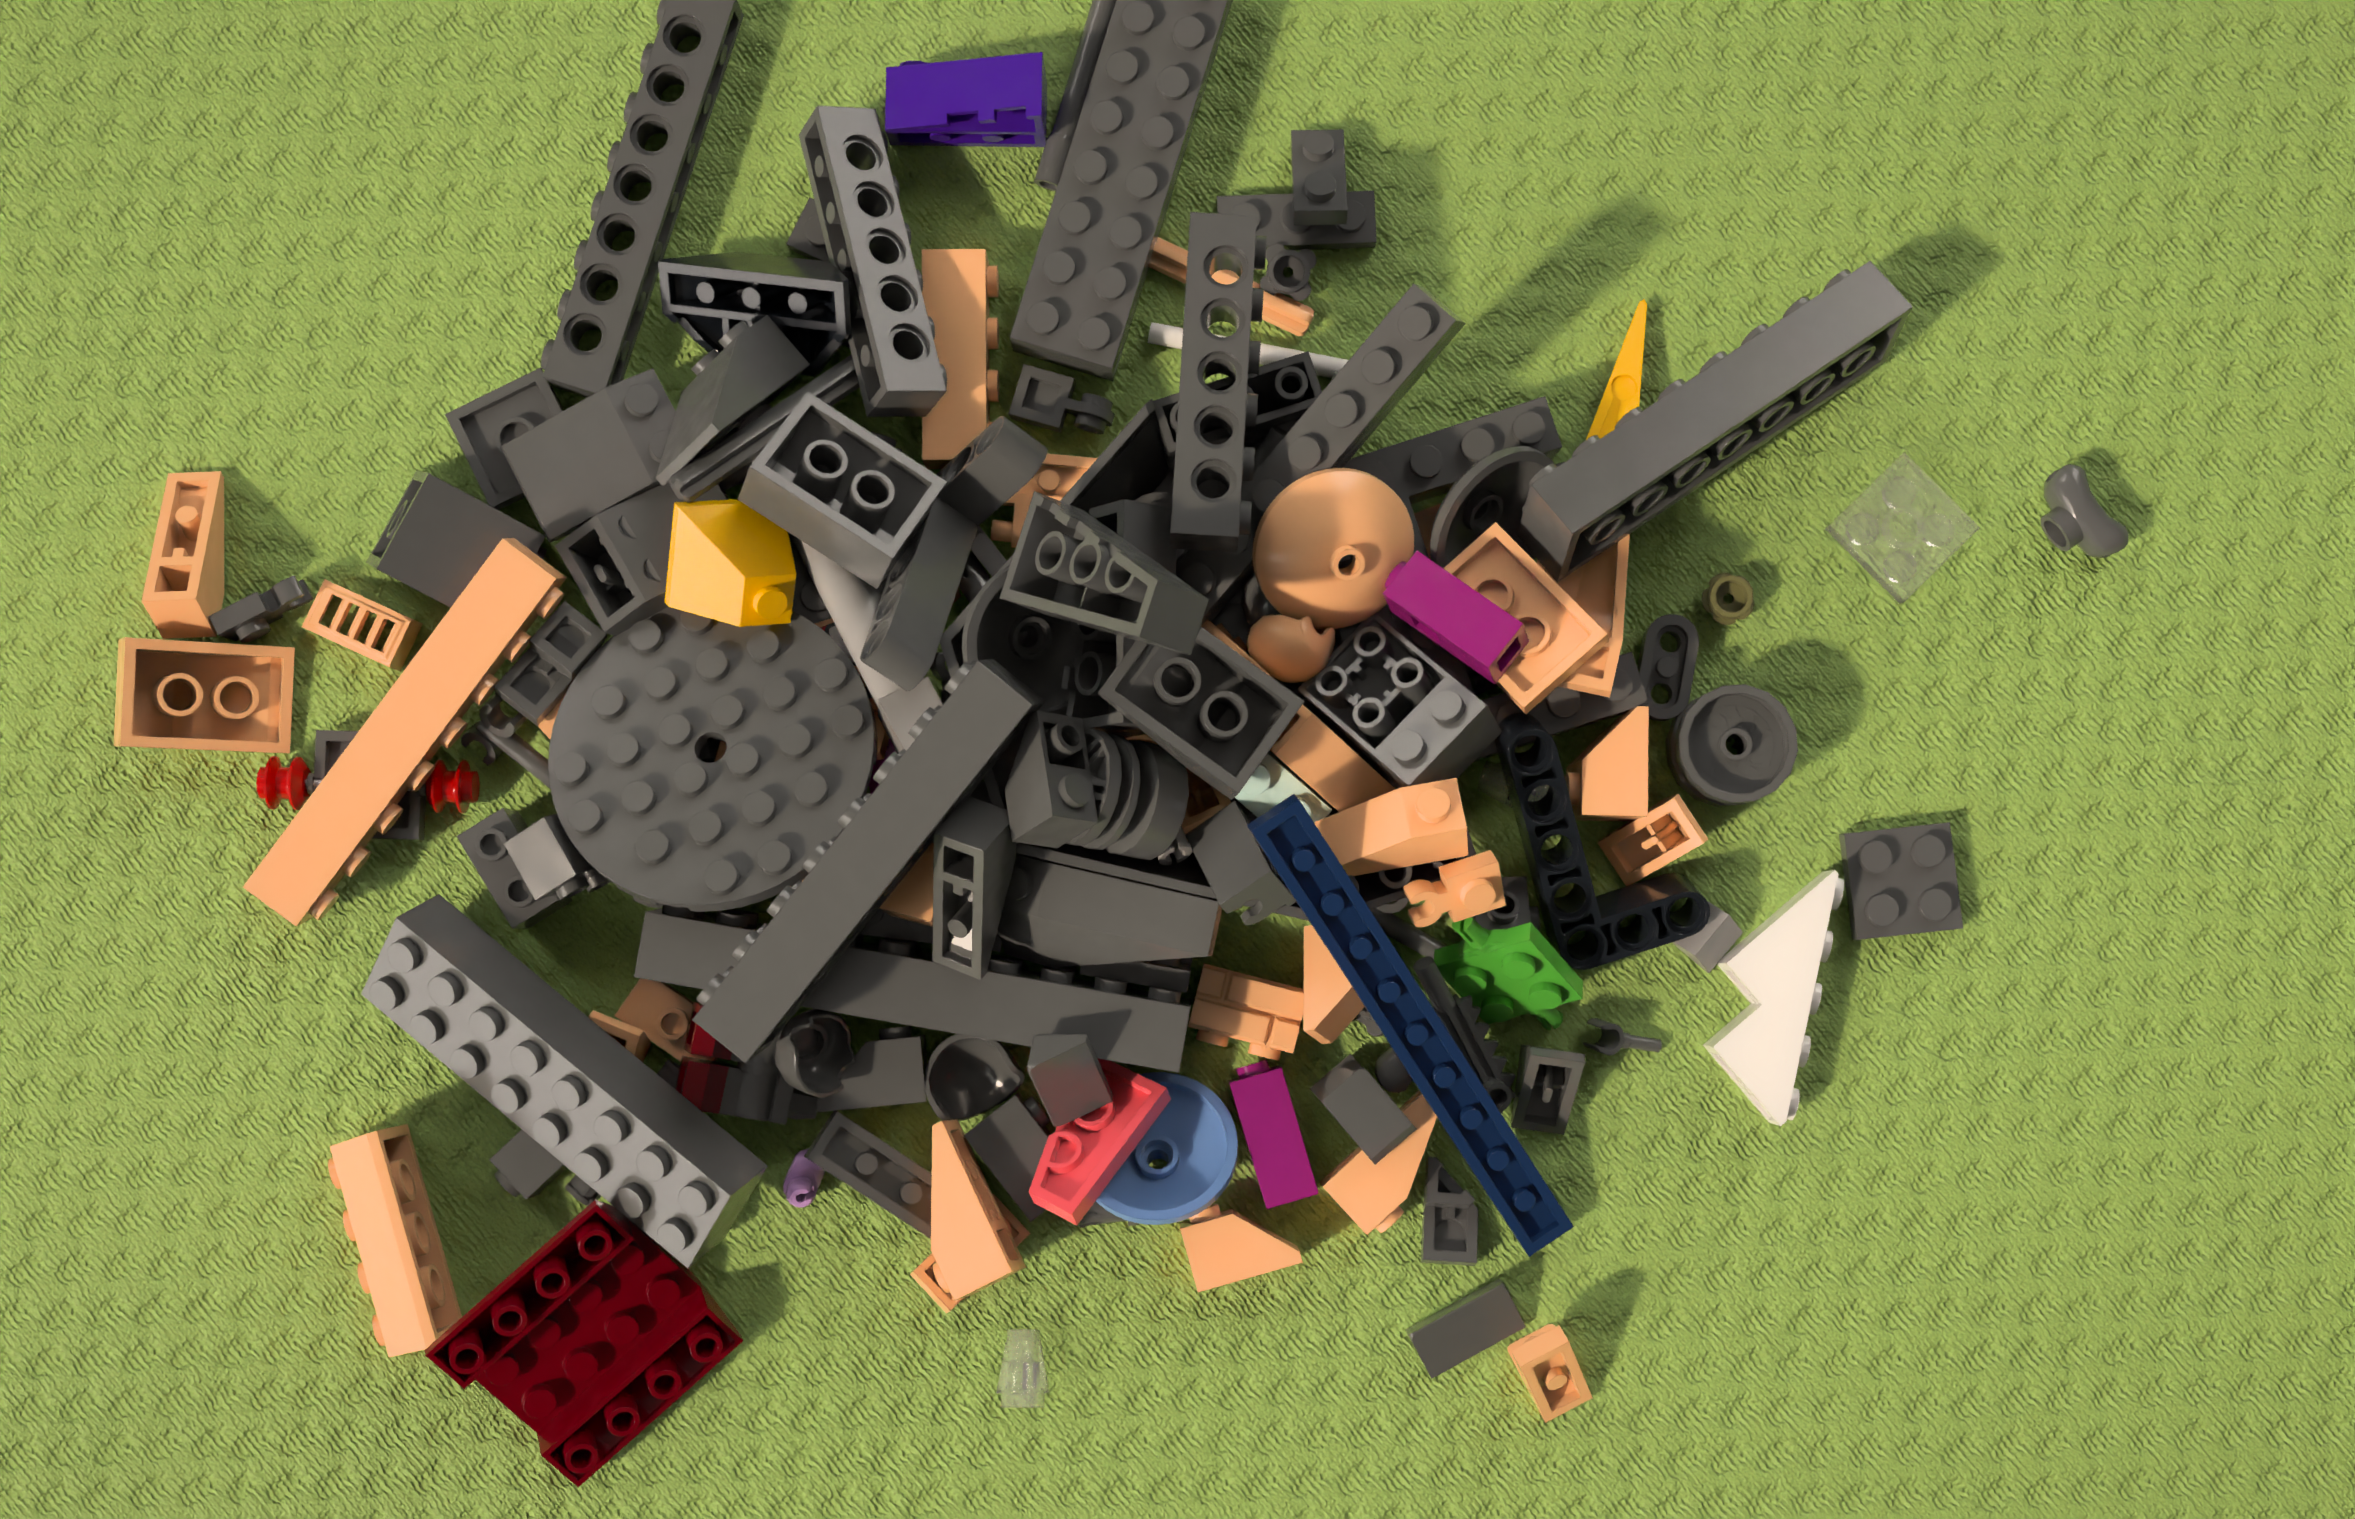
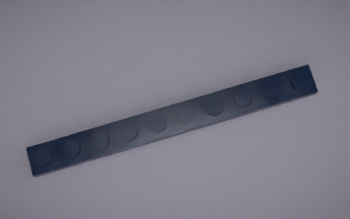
M1293 794L1249 823L1247 827L1527 1255L1530 1257L1574 1226L1300 800Z

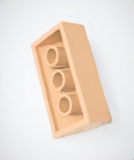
M408 1124L370 1132L330 1146L332 1158L328 1160L331 1180L337 1189H342L347 1210L343 1212L345 1231L351 1241H356L362 1262L358 1263V1278L366 1294L371 1293L376 1314L372 1318L374 1335L380 1346H386L388 1357L425 1350L462 1318Z

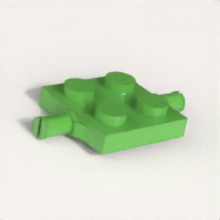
M1474 916L1455 923L1452 922V928L1463 940L1459 943L1434 950V961L1442 977L1461 997L1470 995L1473 998L1472 1006H1479L1481 1008L1479 1016L1488 1024L1505 1022L1514 1017L1531 1014L1540 1021L1546 1030H1551V1026L1553 1029H1556L1563 1022V1014L1556 1007L1583 999V980L1531 922L1508 929L1493 930L1483 928L1474 919Z

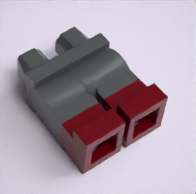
M694 1001L684 1050L693 1055L737 1061L738 1063L736 1066L682 1056L675 1087L680 1094L702 1112L769 1121L784 1125L787 1123V1118L815 1119L819 1097L807 1094L789 1085L776 1066L775 1050L778 1036L770 1046L747 1063H744L692 1020L703 1007L700 1002Z

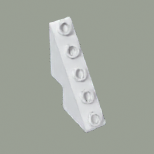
M1836 870L1822 871L1717 963L1751 1004L1704 1043L1703 1046L1769 1123L1782 1126L1787 1120L1794 1119L1799 1105L1800 1092L1799 1089L1794 1088L1798 1067L1803 1068L1806 1065L1810 1053L1811 1038L1805 1035L1809 1014H1816L1821 1000L1822 985L1816 983L1820 962L1825 963L1828 960L1832 948L1833 932L1827 930L1831 909H1838L1844 891V880L1838 878L1839 874Z

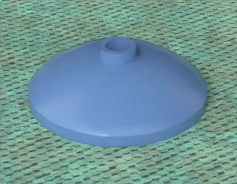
M1142 1073L1140 1075L1167 1087L1171 1100L1097 1198L1096 1202L1113 1215L1134 1223L1145 1225L1175 1223L1197 1215L1208 1208L1228 1186L1238 1158L1236 1127L1229 1110L1222 1100L1200 1082L1174 1073ZM1155 1159H1163L1167 1162V1165L1161 1169H1154L1149 1166Z

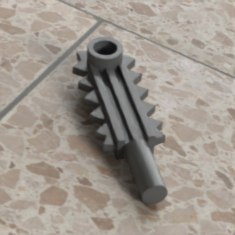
M1427 956L1419 959L1413 965V969L1425 989L1435 1012L1498 1110L1503 1114V1111L1510 1105L1511 1100L1517 1097L1511 1089L1516 1075L1510 1072H1502L1507 1062L1505 1056L1493 1055L1499 1042L1494 1039H1484L1490 1025L1488 1023L1476 1022L1481 1008L1479 1006H1472L1473 998L1470 995L1459 998L1457 994L1452 996L1432 957Z

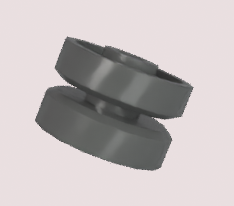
M1746 684L1721 686L1688 702L1684 711L1672 720L1665 741L1667 765L1676 783L1695 800L1716 807L1742 805L1756 801L1776 791L1791 774L1798 753L1796 727L1786 707L1769 692ZM1730 736L1735 740L1732 748L1738 750L1737 755L1731 754L1726 748V740Z

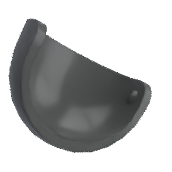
M955 1034L938 1045L930 1056L925 1069V1092L932 1109L940 1119H958V1121H963L989 1111L1008 1099L1022 1085L1025 1075L1011 1052L1001 1042Z

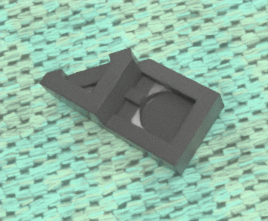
M1428 1157L1426 1161L1421 1263L1475 1266L1477 1264L1478 1208L1473 1204L1475 1199L1467 1190L1464 1191L1448 1174L1437 1157Z

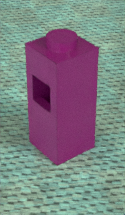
M1416 551L1407 563L1405 561L1400 562L1391 571L1386 580V590L1383 592V595L1392 613L1493 684L1498 682L1529 642L1522 622L1419 551Z
M1267 1059L1236 1068L1239 1077L1228 1081L1266 1209L1319 1194L1282 1068L1280 1066L1270 1068Z

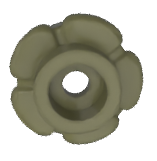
M1720 573L1710 579L1709 588L1705 589L1702 593V605L1706 612L1712 613L1714 621L1723 625H1731L1737 619L1743 620L1750 615L1754 607L1753 588L1747 579L1739 575H1731L1730 573ZM1725 594L1732 596V603L1727 604L1724 602L1723 597Z

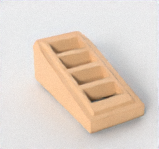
M324 579L302 627L385 666L401 671L423 623ZM333 595L342 598V601L330 626L327 627L320 623ZM352 604H355L360 608L347 635L342 634L340 629ZM370 612L375 613L377 617L365 642L358 641L357 639ZM390 620L395 624L382 651L375 649L387 621Z

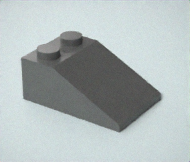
M768 315L750 327L744 321L739 322L719 340V343L724 347L721 353L713 349L691 368L697 377L681 392L656 475V479L662 486L669 482L671 475L737 432L738 427L745 421V418L761 405L770 404L810 365Z
M653 368L601 389L502 445L501 449L549 543L570 535L596 514L661 485L656 479V475L676 411Z
M1202 627L1196 637L1191 656L1136 640L1098 692V695L1181 764L1231 800L1239 794L1304 703V700Z

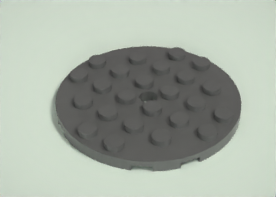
M667 607L653 616L635 623L621 634L611 637L592 655L569 686L559 707L549 744L548 771L553 803L564 830L580 854L592 867L614 883L620 890L657 906L660 903L674 907L689 908L690 911L695 912L722 911L744 907L781 893L786 886L792 887L798 880L805 879L809 873L802 868V865L822 841L828 843L832 837H838L844 830L837 822L858 796L863 799L867 794L873 765H876L878 737L875 716L863 681L850 658L833 638L807 618L792 611L791 623L738 627ZM708 738L726 742L725 754L716 762L707 763L698 759L702 747L708 743Z

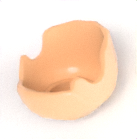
M1267 615L1260 618L1250 628L1247 648L1251 658L1273 678L1287 683L1306 682L1327 665L1336 642L1335 630L1333 627H1329L1320 635L1315 631L1312 618L1309 616L1297 620L1284 615Z

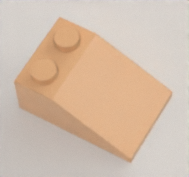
M129 637L119 639L114 746L290 753L295 647Z

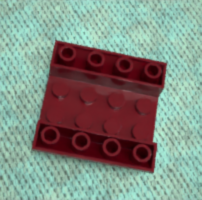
M594 1200L426 1348L425 1356L464 1389L474 1380L480 1383L537 1433L541 1456L577 1487H580L742 1343L743 1339L701 1281L688 1268L614 1206Z

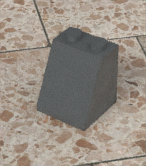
M416 470L366 563L427 596L452 607L502 538H515L540 558L544 559L547 549L541 547V544L546 536L430 473Z

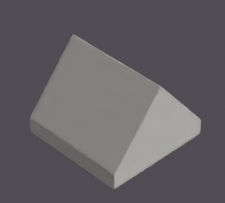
M1708 902L1710 917L1705 927L1692 936L1671 943L1704 971L1710 973L1743 932L1729 914Z

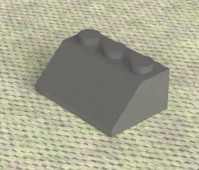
M807 391L750 465L738 500L878 590L908 547L947 481Z

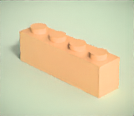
M922 249V295L927 315L934 322V343L939 362L944 366L947 374L946 393L925 417H922V461L927 469L944 468L992 423L990 422V402H999V371L989 370V350L999 349L998 317L989 318V298H998L999 273L998 265H989L986 249Z

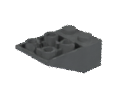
M669 482L664 486L659 485L596 514L555 545L604 633L617 636L631 628L635 623L645 620L668 607L665 603L674 502H685L678 499ZM719 483L694 501L729 500Z
M1376 613L1364 620L1331 654L1323 670L1304 682L1297 689L1303 697L1399 788L1458 778L1502 733L1490 709L1483 701Z

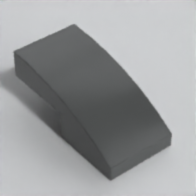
M564 601L529 639L530 648L494 686L495 694L538 726L566 694L581 668L607 639V633H604L602 629Z

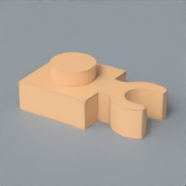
M1491 850L1438 867L1441 879L1439 881L1431 883L1428 880H1415L1403 887L1404 893L1411 904L1425 900L1422 905L1408 909V915L1415 927L1429 926L1435 923L1442 913L1448 912L1455 923L1506 906L1499 862Z

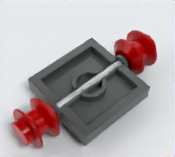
M316 730L314 773H311L302 757H295L290 767H283L277 756L270 757L266 767H260L257 774L256 787L259 798L265 799L268 808L271 810L277 809L282 799H289L292 808L300 810L359 731ZM437 760L434 764L436 767L422 787L416 792L409 788L397 804L403 808V812L395 824L384 835L377 831L372 839L424 840L426 797L436 813H442L447 803H456L458 811L465 814L470 803L478 801L480 791L478 772L471 771L467 760H462L456 771H448L445 762Z

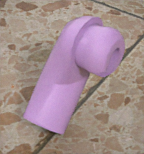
M808 1149L801 1150L795 1155L783 1183V1191L787 1201L798 1208L807 1207L815 1200L816 1192L825 1173V1170L804 1157Z

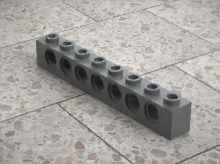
M660 0L657 10V24L660 27L654 44L649 42L643 51L640 63V72L643 74L638 92H631L624 109V122L627 125L621 142L615 141L611 147L607 161V170L611 173L605 191L599 190L593 200L591 220L594 221L588 241L582 240L577 248L574 269L578 272L572 290L566 289L559 302L557 317L561 320L556 338L555 340L549 339L542 353L541 369L544 370L542 377L554 388L587 398L605 387L622 381L659 273L658 261L664 258L744 17L737 0ZM689 36L701 38L700 44L695 50L688 53L677 51L679 43L684 38ZM671 85H682L685 87L682 96L676 101H661V95L667 87ZM658 133L668 135L667 143L662 149L654 152L645 150V143L652 135ZM641 182L652 184L651 191L645 199L641 201L628 200L629 192L634 185ZM624 231L635 233L634 242L628 249L623 251L612 250V242L619 233ZM608 280L618 281L617 293L611 299L606 301L596 300V290L600 284ZM593 329L601 330L602 338L596 348L590 351H581L579 349L580 338L585 332Z

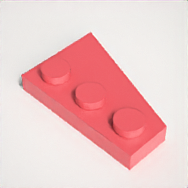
M1099 1058L1098 1061L1113 1093L1112 1102L1067 1124L1056 1127L1055 1133L1048 1136L1028 1191L1034 1204L1075 1225L1080 1223L1171 1100L1167 1087L1115 1062Z

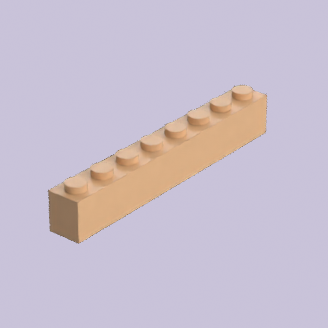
M502 538L247 880L243 888L295 926L313 917L318 921L321 920L339 898V894L334 891V888L346 874L352 878L370 857L371 851L365 847L375 833L378 831L384 835L402 814L403 808L397 804L410 788L416 792L433 773L436 766L429 761L442 745L447 749L450 748L463 733L468 723L461 718L473 702L480 706L493 693L494 686L500 681L494 674L506 659L514 662L526 649L529 639L532 637L526 631L538 615L546 619L561 602L564 593L559 590V587L567 577L515 538Z

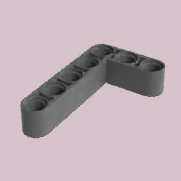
M1000 416L936 474L947 481L908 547L890 571L860 659L863 663L905 691H911L922 681L934 661L978 526L1034 477L1047 455L1048 449L1006 417Z

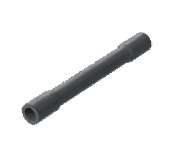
M1092 0L1054 127L1046 140L1034 179V183L1044 189L1055 192L1057 190L1116 0Z

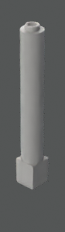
M764 404L758 407L745 418V421L741 423L737 431L771 409V405ZM788 532L878 707V717L897 754L903 749L907 751L915 741L908 733L916 721L929 707L935 709L938 705L941 707L943 705L929 677H925L914 689L905 691L861 661V652L881 599L879 590Z

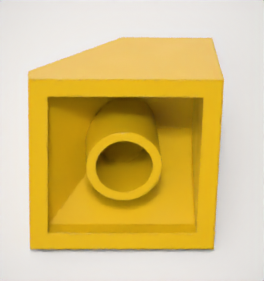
M738 499L692 501L688 503L674 502L665 592L666 605L738 627L791 623L796 569L788 532Z

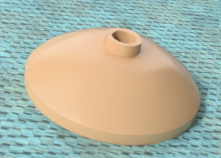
M1330 468L1310 473L1294 481L1281 491L1270 503L1259 522L1252 552L1254 573L1258 585L1267 600L1278 612L1297 620L1309 616L1312 618L1315 629H1326L1329 627L1338 629L1357 624L1371 617L1387 604L1383 592L1386 590L1385 583L1389 574L1400 562L1405 561L1407 563L1414 553L1413 525L1408 510L1400 497L1377 477L1367 472L1350 468ZM1353 555V560L1348 567L1338 568L1342 557Z

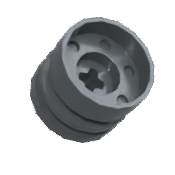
M1084 729L1098 823L1065 844L1079 845L1089 849H1106L1112 854L1143 860H1152L1163 854L1177 837L1185 818L1189 796L1188 773L1185 766L1158 744L1140 740H1127L1121 735L1107 734L1096 729Z

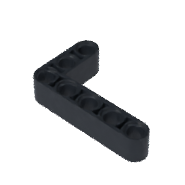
M1521 712L1505 717L1499 724L1502 733L1495 739V744L1546 933L1556 951L1568 965L1577 970L1592 969L1700 932L1710 917V906L1706 898L1683 874L1675 872L1666 873L1595 896L1558 750L1552 736L1530 714ZM1531 735L1536 736L1534 745L1529 750L1522 753L1515 752L1516 745L1522 738ZM1543 785L1549 786L1547 794L1542 799L1533 802L1528 801L1531 792L1535 788ZM1553 835H1562L1555 847L1548 850L1541 849L1547 838ZM1567 883H1574L1572 890L1567 895L1554 897L1556 891L1561 886ZM1687 897L1686 903L1680 909L1670 911L1675 901ZM1637 914L1635 920L1630 925L1618 928L1620 922L1625 917ZM1579 931H1586L1581 941L1575 944H1567L1573 934Z

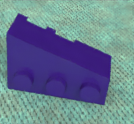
M1043 52L935 63L906 61L902 62L900 66L886 67L885 131L890 145L1045 147L1047 140V80Z

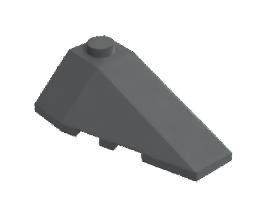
M1016 854L998 932L1006 955L1050 968L1206 957L1213 955L1222 907L1213 898Z

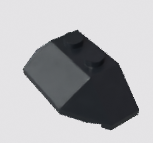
M745 252L668 258L658 261L662 314L674 324L679 323L691 338L708 353L713 349L721 353L724 347L719 343V340L739 322L744 321L750 327L768 315L810 364L800 375L816 376L823 370L852 333L849 279L828 261Z

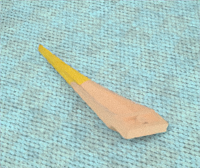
M1644 299L1638 303L1586 439L1594 435H1598L1601 439L1615 429L1618 421L1626 413L1639 407L1647 303ZM1630 534L1557 583L1608 634L1609 638L1608 643L1558 687L1610 698L1623 641ZM1538 560L1537 564L1556 582V580L1550 575V573Z

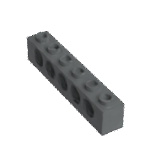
M817 105L799 133V138L829 262L849 279L852 333L849 335L848 341L867 417H925L946 393L947 374L944 366L939 362L934 343L935 326L932 318L927 315L922 295L923 279L920 271L915 267L910 247L911 231L909 225L904 222L899 204V183L896 177L892 176L887 156V136L880 128L876 109Z
M1190 212L1170 530V548L1237 552L1239 535H1250L1252 501H1241L1242 481H1253L1255 447H1244L1245 427L1256 428L1258 394L1247 393L1248 374L1259 375L1261 341L1250 340L1251 321L1262 322L1264 288H1253L1254 269L1265 270L1267 236H1256L1257 216ZM1226 269L1235 272L1239 279L1232 284H1220L1212 278V275L1219 270ZM1224 321L1232 324L1237 331L1228 337H1218L1213 335L1208 328L1216 322ZM1213 374H1224L1230 377L1234 384L1226 390L1218 391L1208 387L1205 380ZM1218 426L1226 429L1231 437L1222 444H1211L1204 440L1201 434L1209 427ZM1214 479L1224 483L1228 491L1222 497L1212 499L1203 496L1199 492L1198 487L1204 481Z

